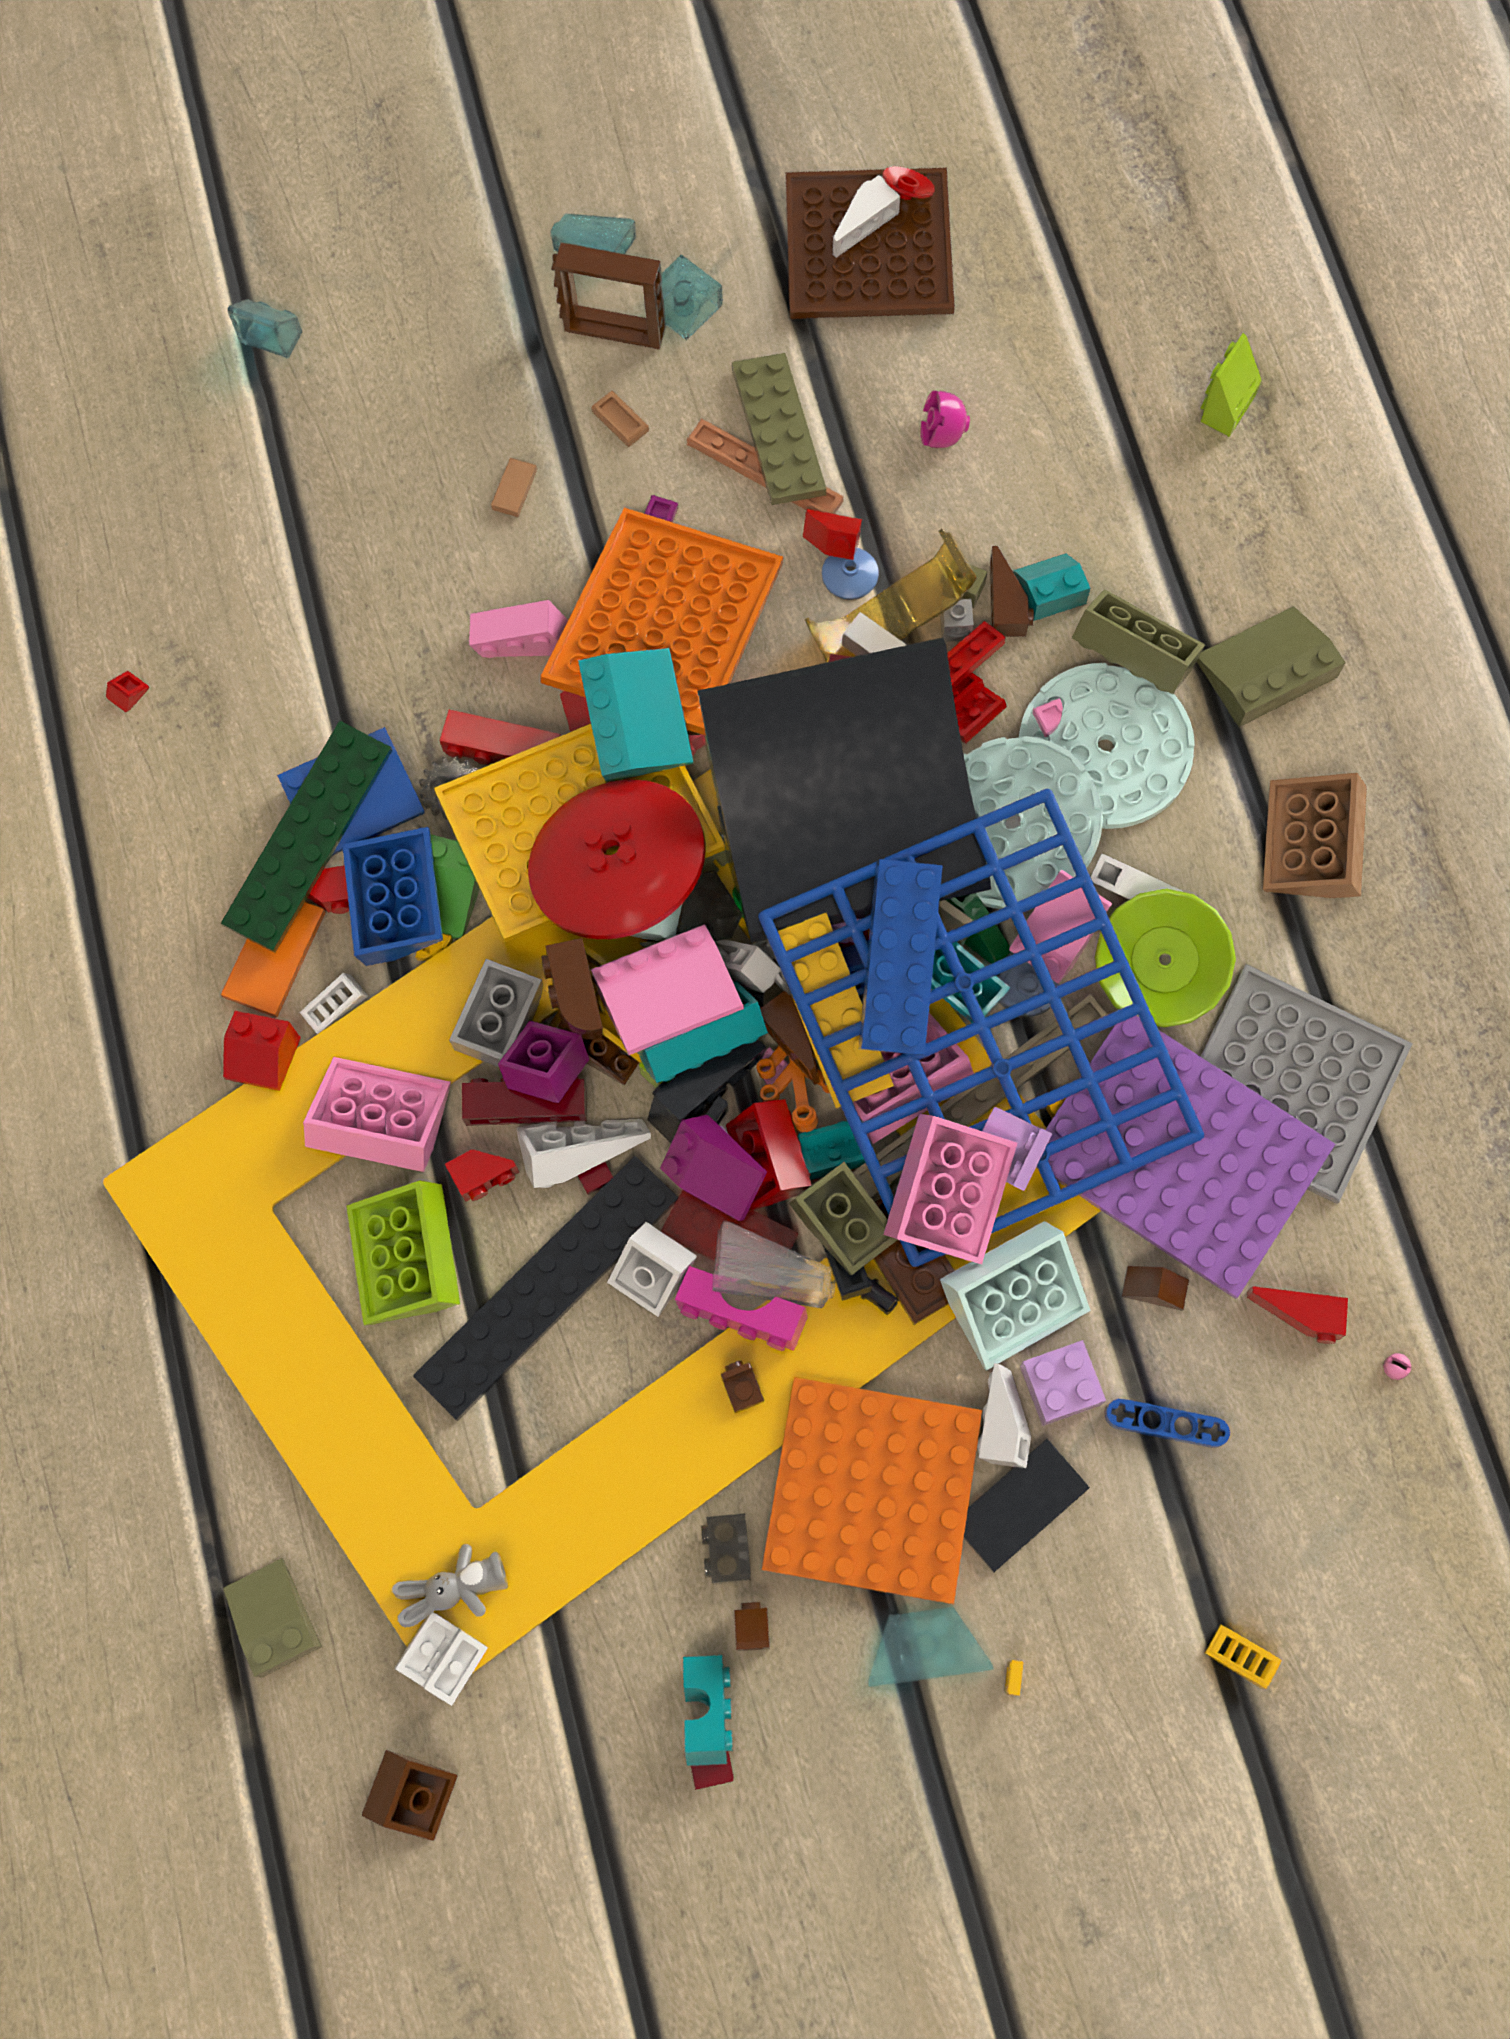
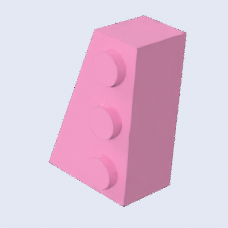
M549 600L470 614L469 645L481 657L551 656L568 619Z

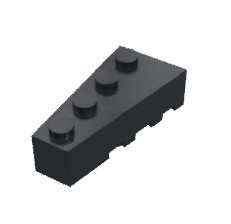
M759 1039L753 1043L742 1044L733 1048L730 1053L724 1056H716L705 1061L700 1067L687 1069L676 1074L675 1078L669 1083L666 1081L662 1082L652 1093L654 1097L647 1120L672 1143L681 1121L699 1117L706 1109L707 1103L713 1105L718 1096L722 1098L728 1090L726 1086L728 1083L734 1087L762 1060L766 1046Z

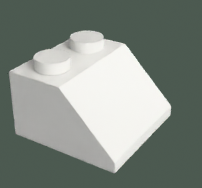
M645 1222L629 1238L607 1283L658 1317L681 1286L688 1267H692L697 1256Z

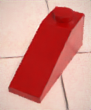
M1256 1286L1247 1291V1298L1304 1335L1317 1337V1342L1335 1344L1336 1340L1346 1336L1348 1298Z

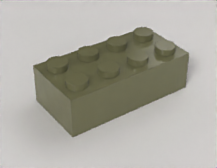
M1105 589L1085 609L1072 636V639L1078 641L1082 647L1098 652L1107 661L1123 666L1132 675L1144 678L1153 683L1157 689L1171 694L1175 693L1190 674L1205 644Z

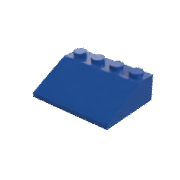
M385 727L368 735L390 746L393 751L332 855L343 851L342 844L370 839L425 814ZM317 758L277 775L290 804Z
M429 827L342 844L354 956L365 966L390 962L443 941Z

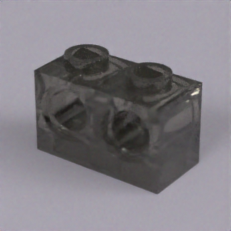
M745 1513L706 1517L707 1525H701L702 1544L709 1545L710 1558H704L705 1578L712 1577L713 1585L751 1581ZM723 1524L731 1526L734 1530L733 1537L727 1542H721L715 1537L716 1529ZM724 1557H731L736 1561V1570L730 1575H723L718 1570V1563Z

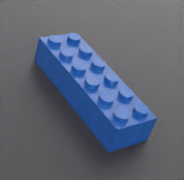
M879 859L876 862L859 1049L925 1055L943 865Z

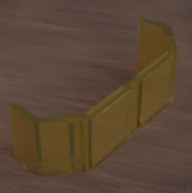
M940 529L939 533L944 543L934 558L846 616L821 623H816L808 617L804 619L825 661L829 662L830 654L856 656L843 647L841 641L843 632L860 612L896 638L902 640L909 633L927 624L962 600L963 595L966 591L970 590L977 577L953 534L950 532L946 533L943 529Z

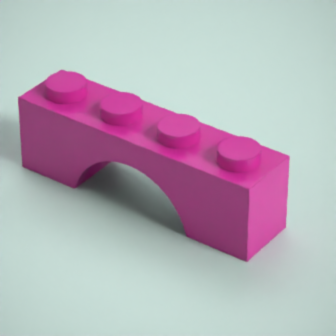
M691 1266L688 1267L675 1297L680 1313L691 1319H698V1316L709 1320L712 1326L722 1330H726L727 1327L738 1330L737 1333L740 1336L749 1340H755L756 1337L767 1341V1345L780 1351H784L785 1348L795 1350L808 1318L804 1306L779 1297H775L767 1305L756 1310L745 1311L736 1309L723 1299L722 1285L717 1275Z

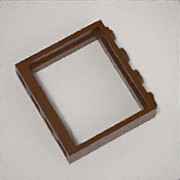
M561 242L558 253H554L552 256L553 264L551 270L555 271L554 287L558 289L556 300L557 304H560L559 318L563 319L564 331L660 350L666 329L660 261ZM574 273L643 286L646 318L578 305Z

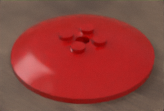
M619 780L592 787L563 804L540 830L533 844L528 865V878L532 895L543 914L552 923L576 936L589 939H616L645 931L666 919L679 908L697 884L706 855L705 834L702 824L692 806L680 794L664 785L645 780ZM619 846L616 853L612 855L605 854L610 847Z

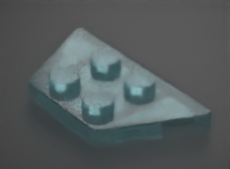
M954 1607L888 1616L868 1679V1687L993 1670V1664Z

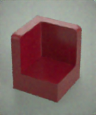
M726 1751L727 1764L691 1766L695 1790L733 1782L734 1776L729 1751Z

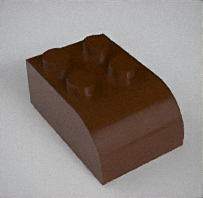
M579 938L546 945V955H542L541 959L545 979H552L553 985H548L552 1009L558 1008L560 1019L569 1032L581 1035L582 1039L602 1038L603 1027L583 939Z

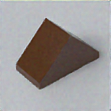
M1127 1266L1121 1297L1183 1311L1189 1279L1164 1267Z

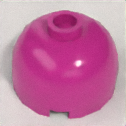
M931 391L923 409V412H928L927 420L921 421L922 444L931 448H946L955 445L963 433H966L969 429L970 417L967 415L965 405L960 398L947 391Z

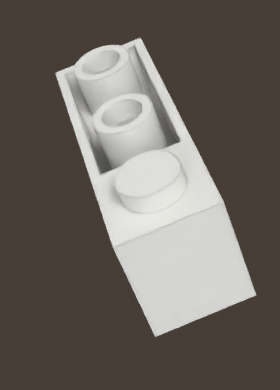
M1105 854L1100 855L1091 874L1093 883L1129 900L1139 893L1161 889L1183 892Z
M994 1363L993 1372L990 1373L988 1378V1388L990 1390L988 1403L983 1409V1433L978 1440L979 1458L991 1464L1026 1468L1031 1441L1028 1424L1011 1370Z

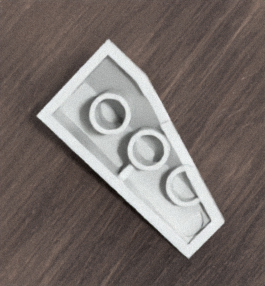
M642 1119L605 1120L601 1123V1126L585 1124V1121H575L572 1127H557V1122H544L516 1128L526 1173L534 1188H549L554 1184L566 1182L651 1138V1133Z

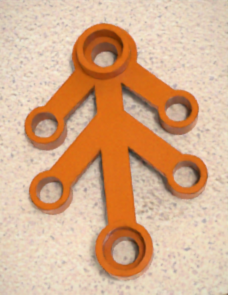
M780 1046L777 1047L768 1059H762L757 1063L756 1069L762 1079L773 1078L776 1074V1067L787 1056ZM789 1057L790 1063L773 1084L762 1087L760 1096L763 1102L779 1100L780 1094L793 1080L796 1109L792 1113V1120L797 1130L810 1132L816 1128L818 1117L815 1109L809 1106L805 1077H808ZM766 1066L771 1067L770 1070L766 1072L762 1071V1069ZM817 1069L820 1080L818 1085L822 1087L824 1092L830 1093L827 1085H825L826 1082L822 1072ZM770 1092H774V1093H775V1094H774L772 1097H770V1098L765 1097L766 1094H768V1093H770ZM809 1113L805 1118L799 1117L802 1114Z

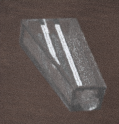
M723 1221L717 1236L712 1291L765 1300H773L775 1297H779L798 1305L823 1308L827 1300L833 1298L835 1280H831L832 1268L733 1223Z

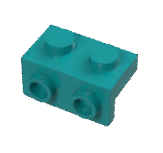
M840 1121L833 1125L798 1134L803 1159L810 1173V1180L826 1176L843 1162H845L850 1170L858 1168L865 1163L848 1121Z

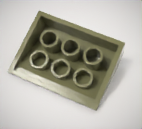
M1294 606L1201 652L1197 659V663L1238 727L1338 678L1346 663L1331 639Z

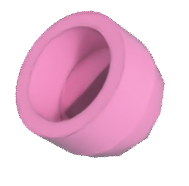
M1395 1353L1386 1358L1383 1368L1389 1378L1400 1380L1410 1373L1411 1363L1405 1355ZM1392 1361H1397L1398 1363L1404 1365L1406 1369L1404 1370L1403 1368L1395 1364H1392Z

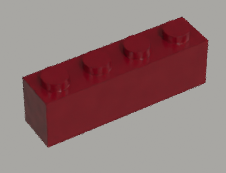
M577 1076L560 1102L556 1103L508 1089L504 1078H501L500 1082H488V1079L474 1078L470 1080V1083H462V1120L466 1126L587 1122V1086L585 1080L579 1079V1076Z

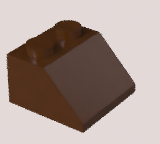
M386 1750L361 1816L382 1827L434 1841L458 1775L415 1758Z

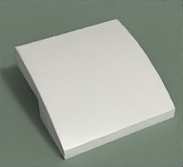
M432 1612L426 1617L394 1668L452 1706L488 1647Z

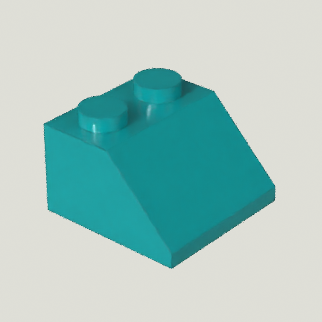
M1067 553L1013 570L1014 575L1028 597V609H1033V621L1087 604L1091 587L1081 564Z

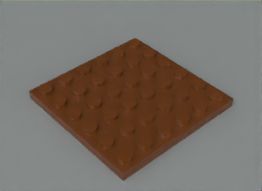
M947 168L911 169L924 175L933 183L935 187L933 195L928 198H911L910 200L900 198L899 214L837 258L833 255V237L852 200L864 182L871 181L878 175L882 177L885 169L786 172L790 319L954 314Z

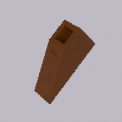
M558 1011L548 1026L568 1031L564 1027ZM602 1035V1038L582 1039L589 1057L587 1064L620 1084L625 1085L639 1062L604 1035Z

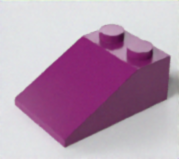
M709 1115L681 1121L660 1167L679 1188L738 1221L745 1219L767 1174V1171Z

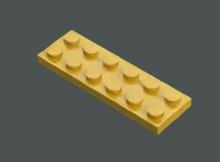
M823 913L802 923L779 930L778 933L786 951L830 933L833 929L827 913ZM838 943L792 962L805 994L850 975ZM855 986L810 1005L824 1037L861 1021L863 1005ZM798 1010L835 1108L841 1107ZM860 1035L829 1048L843 1080L884 1062L881 1051L859 1049ZM886 1074L848 1091L852 1102L894 1085L890 1074Z

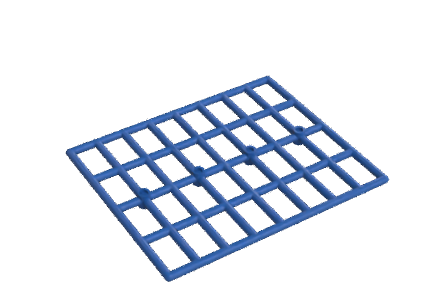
M1048 788L883 858L884 860L916 863L915 858L974 833L987 865L941 884L940 898L993 876L1006 907L949 932L946 931L938 913L935 951L942 950L954 979L931 990L930 1004L952 994L961 993L973 1023L926 1043L925 1055L901 1054L843 1080L829 1048L860 1035L861 1021L824 1037L810 1006L865 982L868 943L863 931L870 929L871 915L857 920L844 889L875 876L876 862L767 908L758 915V919L888 1215L891 1211L894 1195L886 1177L903 1170L907 1155L880 1166L867 1134L926 1108L929 1115L945 1119L938 1104L939 1102L994 1078L999 1079L1011 1109L1005 1112L1030 1124L1032 1123L1028 1114L1085 1089L1088 1090L1101 1120L1047 1144L1037 1164V1168L1049 1195L995 1218L991 1234L1201 1141L1204 1138L1205 1134L1056 798L1052 790ZM1044 803L1057 834L999 859L985 828ZM1063 845L1076 876L1017 901L1004 870ZM1082 888L1095 919L1036 944L1023 913ZM833 894L846 926L786 951L773 919ZM1011 918L1025 949L972 973H965L953 943ZM1101 930L1114 961L1055 987L1042 955ZM851 937L865 968L805 994L792 962ZM1031 961L1044 992L984 1017L972 990L973 985ZM1120 973L1133 1004L1074 1029L1061 998ZM1049 1003L1063 1035L1013 1057L1003 1059L990 1029ZM1138 1015L1152 1046L1093 1072L1080 1040ZM979 1034L991 1061L990 1067L932 1091L919 1060ZM1068 1046L1082 1077L1022 1103L1010 1076L1011 1071ZM1157 1058L1171 1089L1112 1115L1098 1083ZM908 1065L921 1097L862 1123L848 1091ZM1176 1100L1190 1132L1131 1158L1117 1126ZM988 1119L972 1125L970 1128L983 1131ZM1106 1132L1120 1163L1060 1189L1048 1162L1049 1157ZM900 1240L908 1261L913 1267H918L945 1255V1253L928 1248L918 1252L915 1244Z

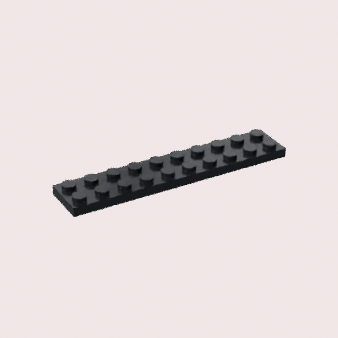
M634 1156L413 1377L458 1421L619 1260L629 1238L645 1222L654 1226L679 1201V1197Z

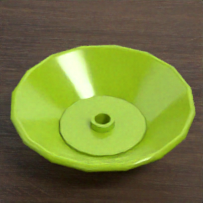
M1171 889L1139 893L1117 907L1109 917L1158 1027L1165 1028L1195 1021L1214 1009L1230 987L1236 962L1231 931L1218 911L1196 895ZM1101 930L1094 956L1096 969L1114 961ZM1161 955H1169L1171 962L1168 965H1162L1159 962ZM1120 973L1099 981L1107 997L1118 1010L1133 1004Z

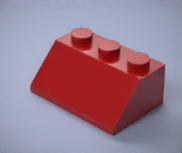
M785 1099L754 1103L726 1124L728 1135L767 1171L750 1206L751 1211L797 1196L812 1186L810 1173L801 1152V1144L797 1139L792 1123V1114L788 1110Z

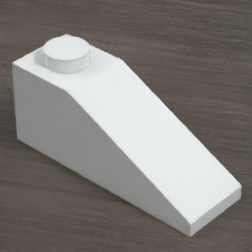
M880 175L871 181L864 182L852 200L833 237V255L836 258L899 214L900 195L888 186Z
M712 937L733 982L737 981L747 989L762 993L772 986L776 975L781 969L759 947Z

